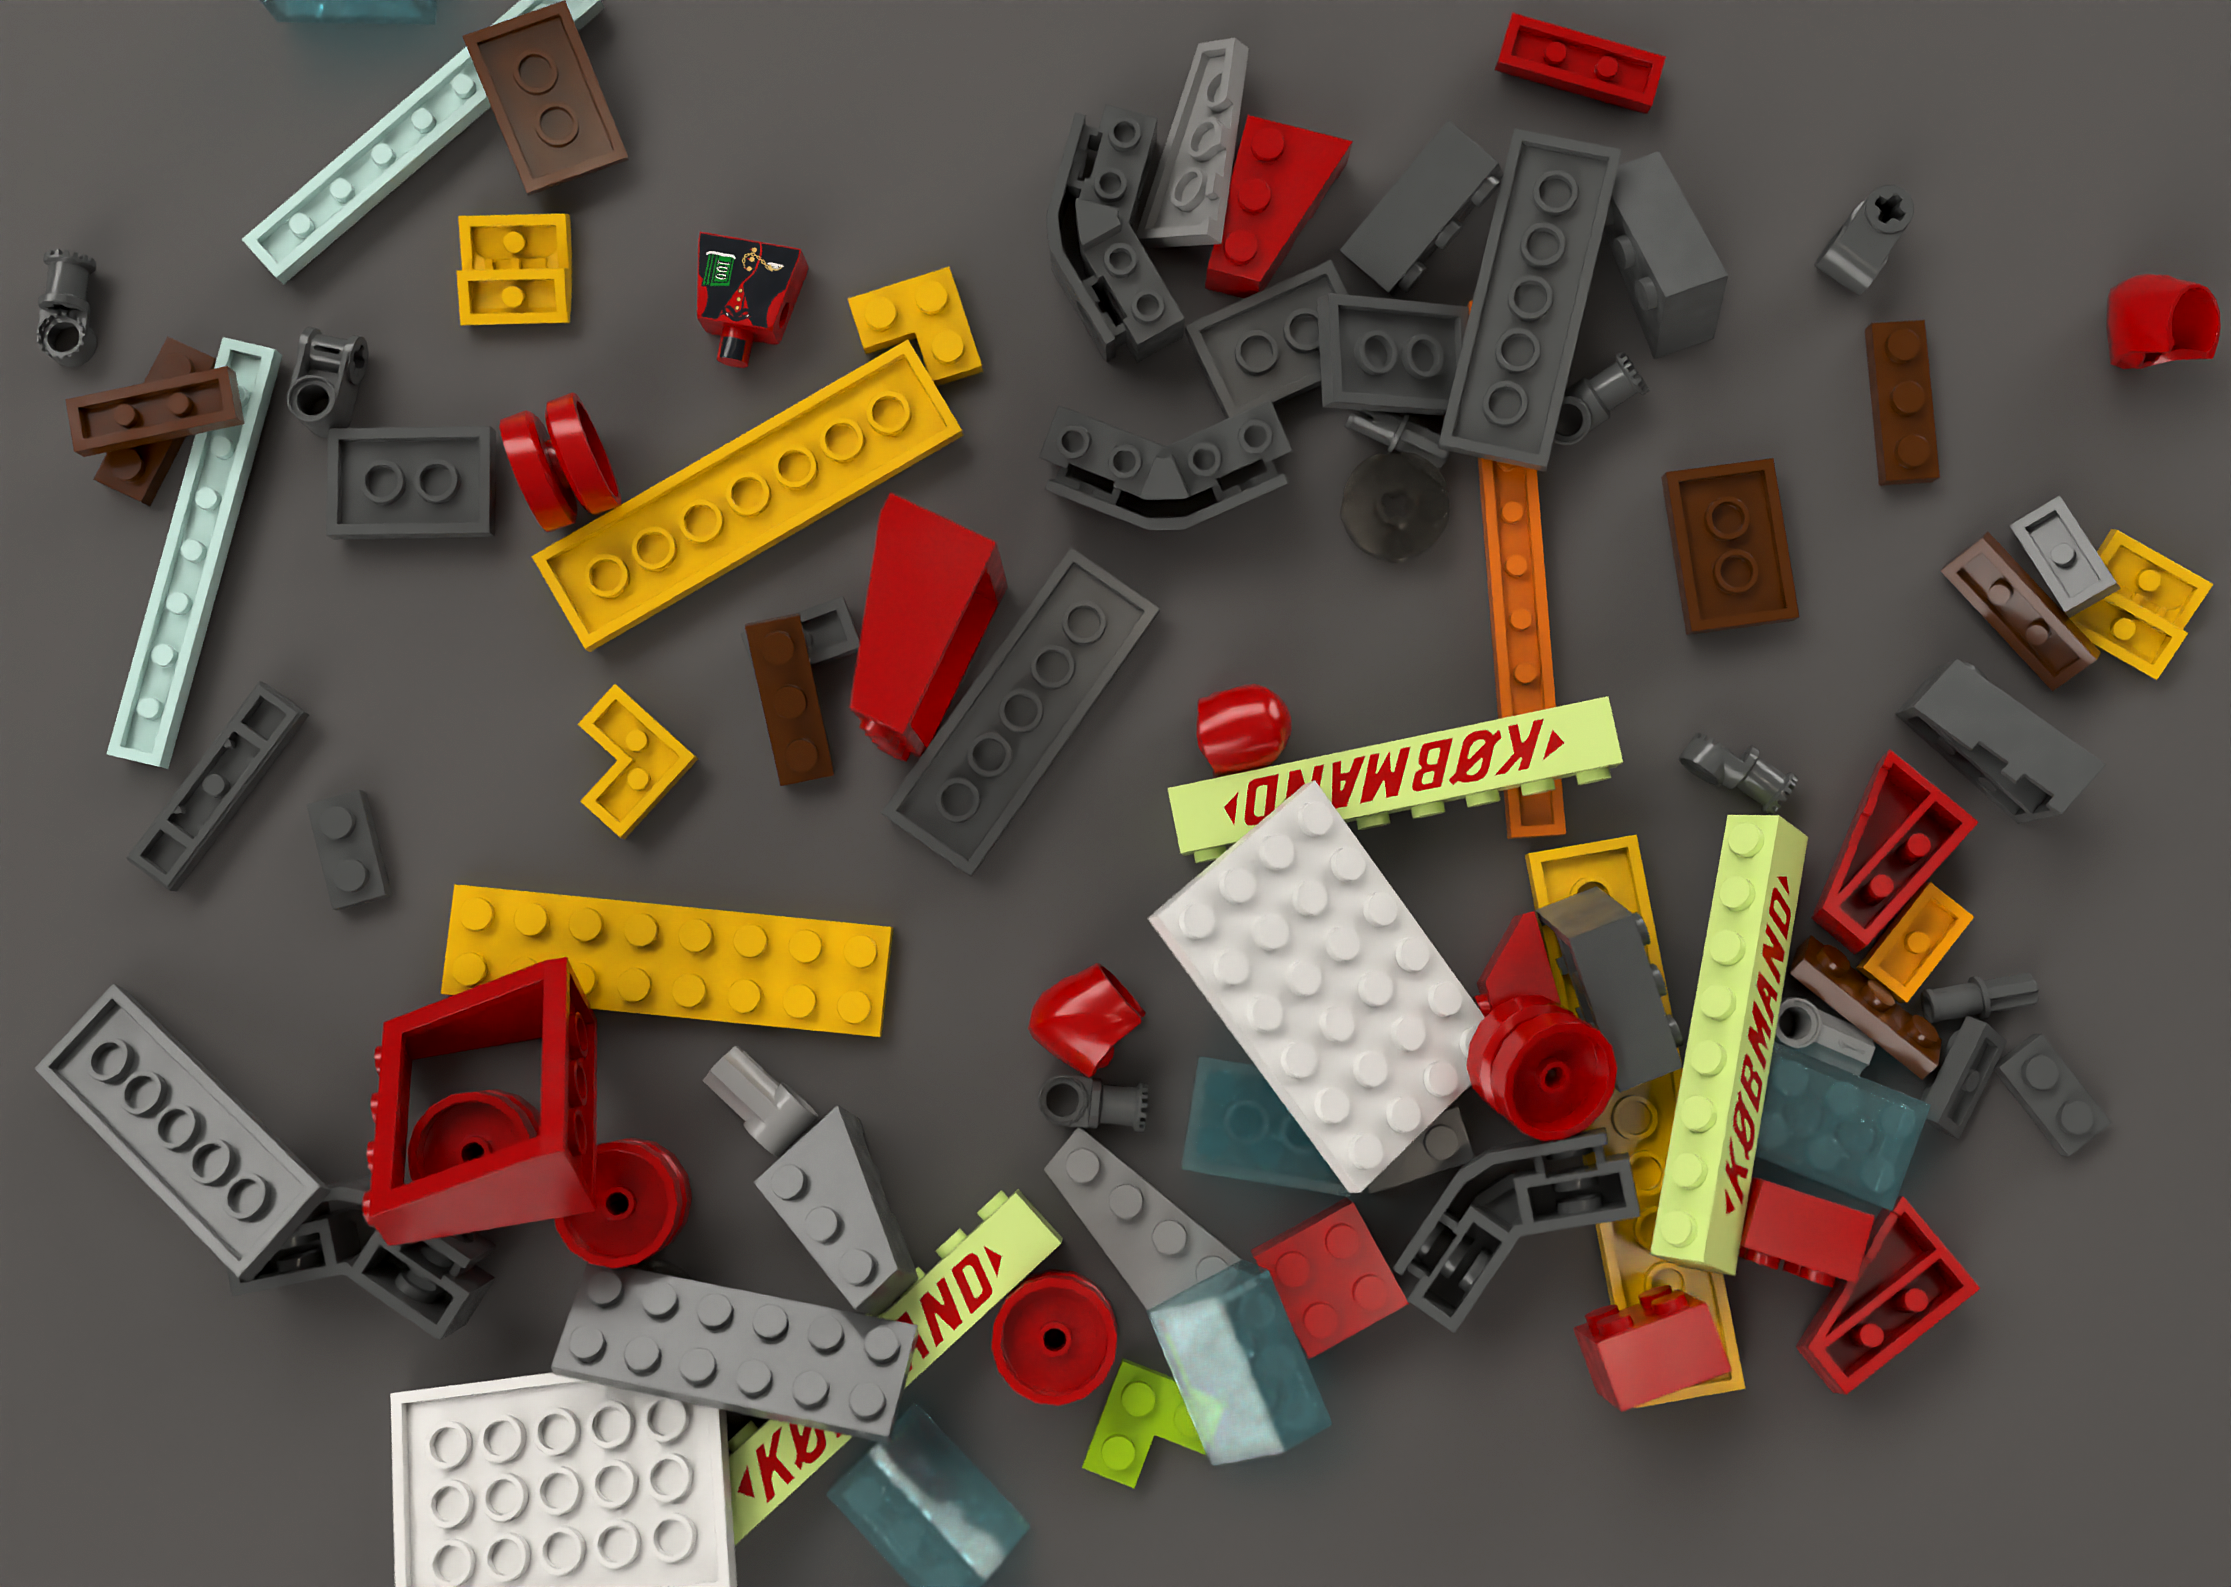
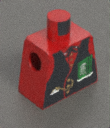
M700 232L698 239L697 318L705 332L721 336L717 354L718 362L732 367L746 368L749 365L753 341L777 345L781 342L808 271V264L801 249Z

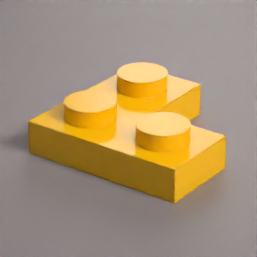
M949 266L848 298L865 354L900 344L907 339L910 341L917 338L927 372L936 387L983 372L976 345Z
M614 684L583 717L578 725L617 761L580 802L616 835L626 839L699 758L625 691Z

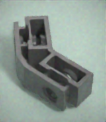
M1105 104L1099 128L1087 126L1086 115L1076 112L1074 114L1046 214L1048 244L1052 272L1105 362L1107 363L1114 359L1115 348L1125 343L1135 361L1139 363L1183 338L1185 317L1133 231L1157 143L1158 117ZM1088 151H1096L1097 156L1091 177L1081 181ZM1069 201L1075 202L1080 252L1084 260V274L1087 277L1082 282L1064 253L1061 243L1060 232ZM1104 296L1120 325L1115 327L1108 313L1102 314L1097 304L1100 301V297Z
M1271 400L1256 405L1168 446L1058 405L1039 458L1060 466L1056 479H1048L1044 490L1149 531L1184 530L1288 484L1289 481L1286 474H1279L1274 460L1293 452V449ZM1263 459L1268 470L1267 472L1227 490L1223 489L1220 478ZM1077 466L1115 481L1112 493L1071 478L1072 470ZM1212 488L1218 503L1189 516L1152 517L1120 504L1125 491L1143 500L1186 499Z
M1606 1127L1581 1131L1564 1140L1541 1141L1534 1139L1494 1146L1461 1166L1392 1268L1401 1276L1407 1270L1419 1278L1407 1301L1455 1334L1521 1236L1641 1217L1629 1153L1605 1156L1603 1145L1608 1144ZM1595 1152L1596 1164L1548 1172L1545 1160H1562ZM1533 1157L1535 1168L1521 1171L1517 1169L1511 1170L1481 1189L1461 1218L1447 1209L1463 1184L1494 1164ZM1445 1226H1448L1456 1234L1455 1238L1435 1267H1432L1430 1264L1429 1266L1426 1265L1422 1260Z
M366 1175L325 1184L331 1192L250 1282L238 1278L227 1266L226 1269L232 1296L344 1274L440 1341L468 1323L495 1280V1277L475 1263L491 1255L496 1245L478 1232L455 1235L459 1240L447 1236L388 1246L376 1228L369 1226L364 1217L363 1195L366 1191L371 1190L372 1175ZM340 1199L359 1203L360 1205L330 1211L329 1201Z

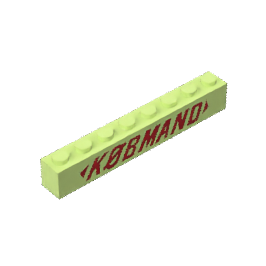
M1609 696L1179 785L1168 788L1180 853L1184 856L1194 854L1195 863H1203L1219 858L1227 851L1226 847L1233 846L1299 788L1312 781L1317 782L1345 823L1356 821L1358 830L1390 824L1389 814L1411 810L1413 819L1444 813V803L1466 798L1467 807L1469 808L1501 801L1499 791L1521 787L1522 796L1552 791L1556 789L1554 780L1576 776L1578 785L1610 779L1609 769L1619 766L1623 763Z
M1727 815L1650 1252L1651 1255L1684 1268L1733 1276L1736 1273L1808 836L1779 815Z
M1019 1189L1009 1198L1001 1190L977 1212L983 1222L969 1235H966L960 1228L935 1250L941 1257V1260L926 1274L918 1266L915 1270L919 1279L893 1305L878 1316L879 1318L918 1326L919 1335L905 1388L1062 1243L1063 1238ZM768 1419L759 1428L750 1421L728 1441V1448L732 1452L729 1455L734 1546L853 1436Z

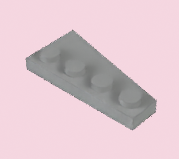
M1236 38L1198 44L1136 233L1140 243L1149 249L1222 244L1249 48Z
M1077 1127L1046 1165L1044 1171L1182 1357L1252 1268L1084 1128Z

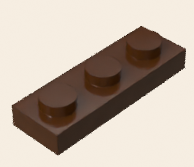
M1925 320L1871 323L1865 328L1879 486L1933 483L1940 478Z
M167 337L144 383L214 369L217 359L173 338ZM186 436L107 452L93 480L151 506Z
M228 366L65 399L73 449L75 453L83 457L245 424L236 372Z
M1988 531L1941 569V572L2052 691L2094 663L2100 656L2101 652Z
M796 613L746 623L745 630L780 786L834 776V765L801 614Z
M1810 935L1796 949L1789 972L1793 977L1922 1080L1938 1066L1942 1039L1929 1021L1919 1015L1912 1016L1894 1001L1892 994L1884 985L1876 980L1868 981L1853 969L1846 956L1836 947L1829 944L1823 945Z

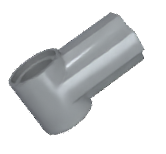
M1781 998L1773 1047L1784 1048L1846 1076L1859 1078L1861 1072L1871 1061L1876 1048L1874 1041L1853 1024L1818 1010L1815 1005L1805 999ZM1786 1009L1791 1011L1795 1018V1029L1789 1037L1782 1033L1779 1025L1780 1016Z
M734 1046L725 1054L702 1080L745 1120L743 1126L749 1134L766 1150L779 1158L818 1117L815 1110L798 1093L785 1083H777L761 1065L739 1046Z

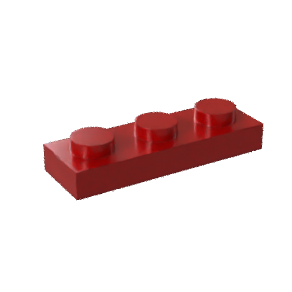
M1512 12L1495 71L1648 114L1654 101L1666 56Z

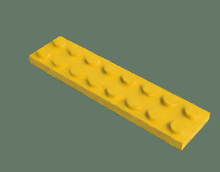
M907 339L626 501L621 506L614 508L534 554L532 558L583 647L591 652L964 436L963 431Z
M454 884L441 994L456 995L544 960L567 957L590 1003L591 1009L882 1037L893 927Z

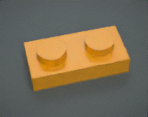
M1923 883L1856 968L1870 980H1876L1884 985L1899 1003H1907L1969 925L1974 916L1933 883Z

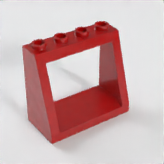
M891 492L879 515L850 709L861 721L858 728L866 732L865 735L872 739L871 742L878 746L877 749L896 759L907 762L910 754L920 758L934 739L1008 585L997 542Z
M567 957L544 960L383 1023L382 1045L377 1046L374 1053L375 1067L379 1075L378 1092L373 1093L371 1096V1113L376 1126L375 1139L367 1145V1162L372 1177L371 1190L366 1191L363 1195V1213L367 1224L376 1228L388 1246L596 1211L597 1018ZM542 1038L540 1135L404 1185L412 1060Z

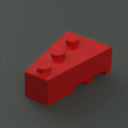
M1248 115L1230 180L1222 244H1213L1207 267L1205 289L1244 299L1264 290L1293 247V243L1308 220H1311L1319 208L1320 202L1346 167L1353 141Z
M1889 749L1875 765L1811 919L1855 955L1874 939L1979 822Z
M1904 1196L1891 1198L1886 1201L1873 1222L1856 1283L1841 1278L1837 1279L1795 1347L1832 1393L1847 1395L1981 1288Z

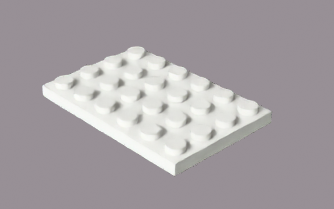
M1316 781L1306 783L1148 917V920L1349 1193H1361L1471 1085L1466 1067L1469 1043L1485 1016Z
M555 1373L391 1393L395 1587H737L726 1410L555 1375Z

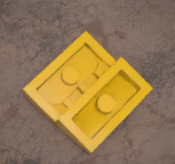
M569 214L458 216L462 270H456L460 325L570 323L572 243Z
M2111 529L2097 553L2121 589L2069 619L2095 646L2157 680L2188 635V632L2183 629L2213 586V583L2121 531Z

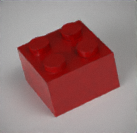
M1751 1177L1738 1256L1778 1270L1781 1259L1785 1260L1783 1271L1831 1288L1834 1286L1836 1277L1856 1283L1875 1216L1772 1182Z
M1347 1197L1250 1250L1309 1359L1409 1304L1355 1204Z
M1670 1285L1655 1287L1639 1294V1304L1620 1311L1617 1305H1608L1595 1309L1585 1315L1587 1323L1573 1328L1597 1393L1621 1412L1732 1371L1707 1303L1679 1289L1672 1291Z

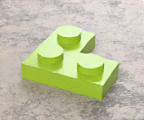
M1122 1358L1084 1457L1082 1468L1135 1488L1154 1435L1207 1455L1227 1400L1224 1397Z

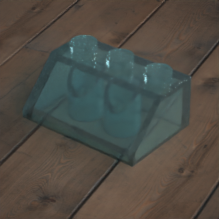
M1242 1259L1146 1310L1212 1465L1217 1466L1285 1452L1333 1425L1268 1269Z
M916 1402L896 1420L891 1443L874 1441L834 1480L826 1493V1496L911 1587H981L1030 1528V1524Z

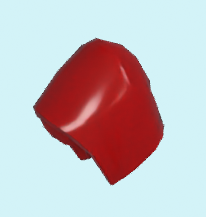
M2147 273L2122 281L2110 289L2107 297L2106 327L2110 363L2122 369H2143L2151 365L2176 360L2213 359L2221 329L2220 310L2216 298L2209 288L2199 283L2176 279L2170 275Z
M1245 684L1224 691H1216L1207 697L1199 698L1197 701L1196 734L1198 746L1213 768L1214 778L1266 768L1276 761L1286 748L1292 731V717L1281 697L1269 688L1258 684Z
M1096 963L1075 975L1063 978L1049 989L1043 991L1032 1007L1028 1030L1032 1038L1053 1056L1090 1078L1096 1074L1098 1068H1104L1109 1065L1114 1056V1045L1142 1022L1141 1018L1145 1016L1146 1012L1108 969L1100 963Z

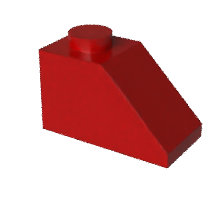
M1535 911L1513 917L1477 981L1479 995L1473 996V1001L1485 1017L1498 1005L1518 996L1541 995L1561 1004Z

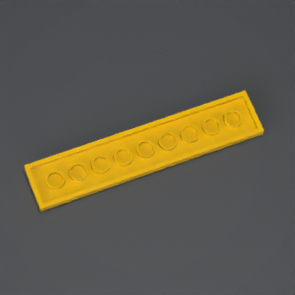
M1637 834L1525 854L1535 910L1597 886L1630 912L1639 913L1650 936V944L1644 946L1649 964L1653 963L1657 966L1666 985ZM1536 913L1561 1005L1579 1018L1575 1008L1580 1006L1569 973L1561 975L1555 960L1563 956L1556 934L1547 925H1541ZM1667 991V995L1660 998L1666 1015H1672ZM1683 1068L1622 1092L1614 1088V1092L1603 1113L1584 1130L1606 1127L1608 1144L1603 1145L1605 1156L1629 1153L1640 1205L1641 1217L1595 1225L1611 1305H1617L1620 1311L1639 1304V1294L1663 1285H1670L1672 1291L1679 1289L1706 1302L1732 1371L1634 1408L1746 1389L1723 1274L1684 1268L1650 1254ZM1595 1152L1582 1156L1584 1165L1597 1163Z

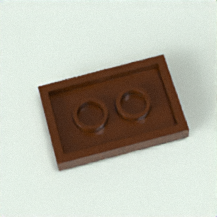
M565 0L462 36L528 196L629 160Z
M1774 458L1666 472L1661 477L1686 635L1790 622L1798 619L1799 611Z

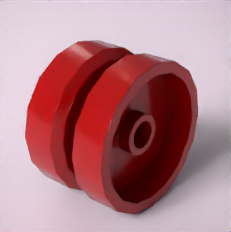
M572 392L547 402L545 410L547 429L539 417L528 410L500 420L499 427L502 441L515 478L535 518L546 532H553L576 523L577 503L575 495L584 509L593 515L622 505L618 483L603 443L590 415L576 393Z
M1518 996L1498 1005L1480 1022L1469 1043L1466 1067L1472 1088L1486 1104L1497 1113L1504 1115L1518 1130L1541 1141L1564 1140L1584 1131L1603 1113L1614 1092L1617 1064L1610 1043L1595 1027L1577 1018L1573 1012L1561 1004L1544 996Z
M499 1089L451 1094L430 1106L415 1124L407 1148L409 1175L412 1181H416L478 1158L476 1153L478 1148H483L485 1156L540 1135L541 1115L534 1106L520 1095Z
M630 1137L598 1144L596 1149V1211L554 1218L556 1230L568 1249L589 1264L609 1268L638 1264L673 1243L687 1223L692 1201L688 1174L675 1154L655 1141ZM617 1192L624 1194L628 1199L626 1211L620 1210L617 1202L622 1199Z
M1048 1269L1028 1275L1008 1293L994 1321L991 1348L998 1372L1014 1392L1034 1403L1061 1406L1084 1399L1104 1382L1115 1361L1117 1322L1110 1300L1095 1282L1075 1271ZM1052 1328L1060 1329L1065 1334L1062 1346H1051L1050 1338L1044 1339V1334Z

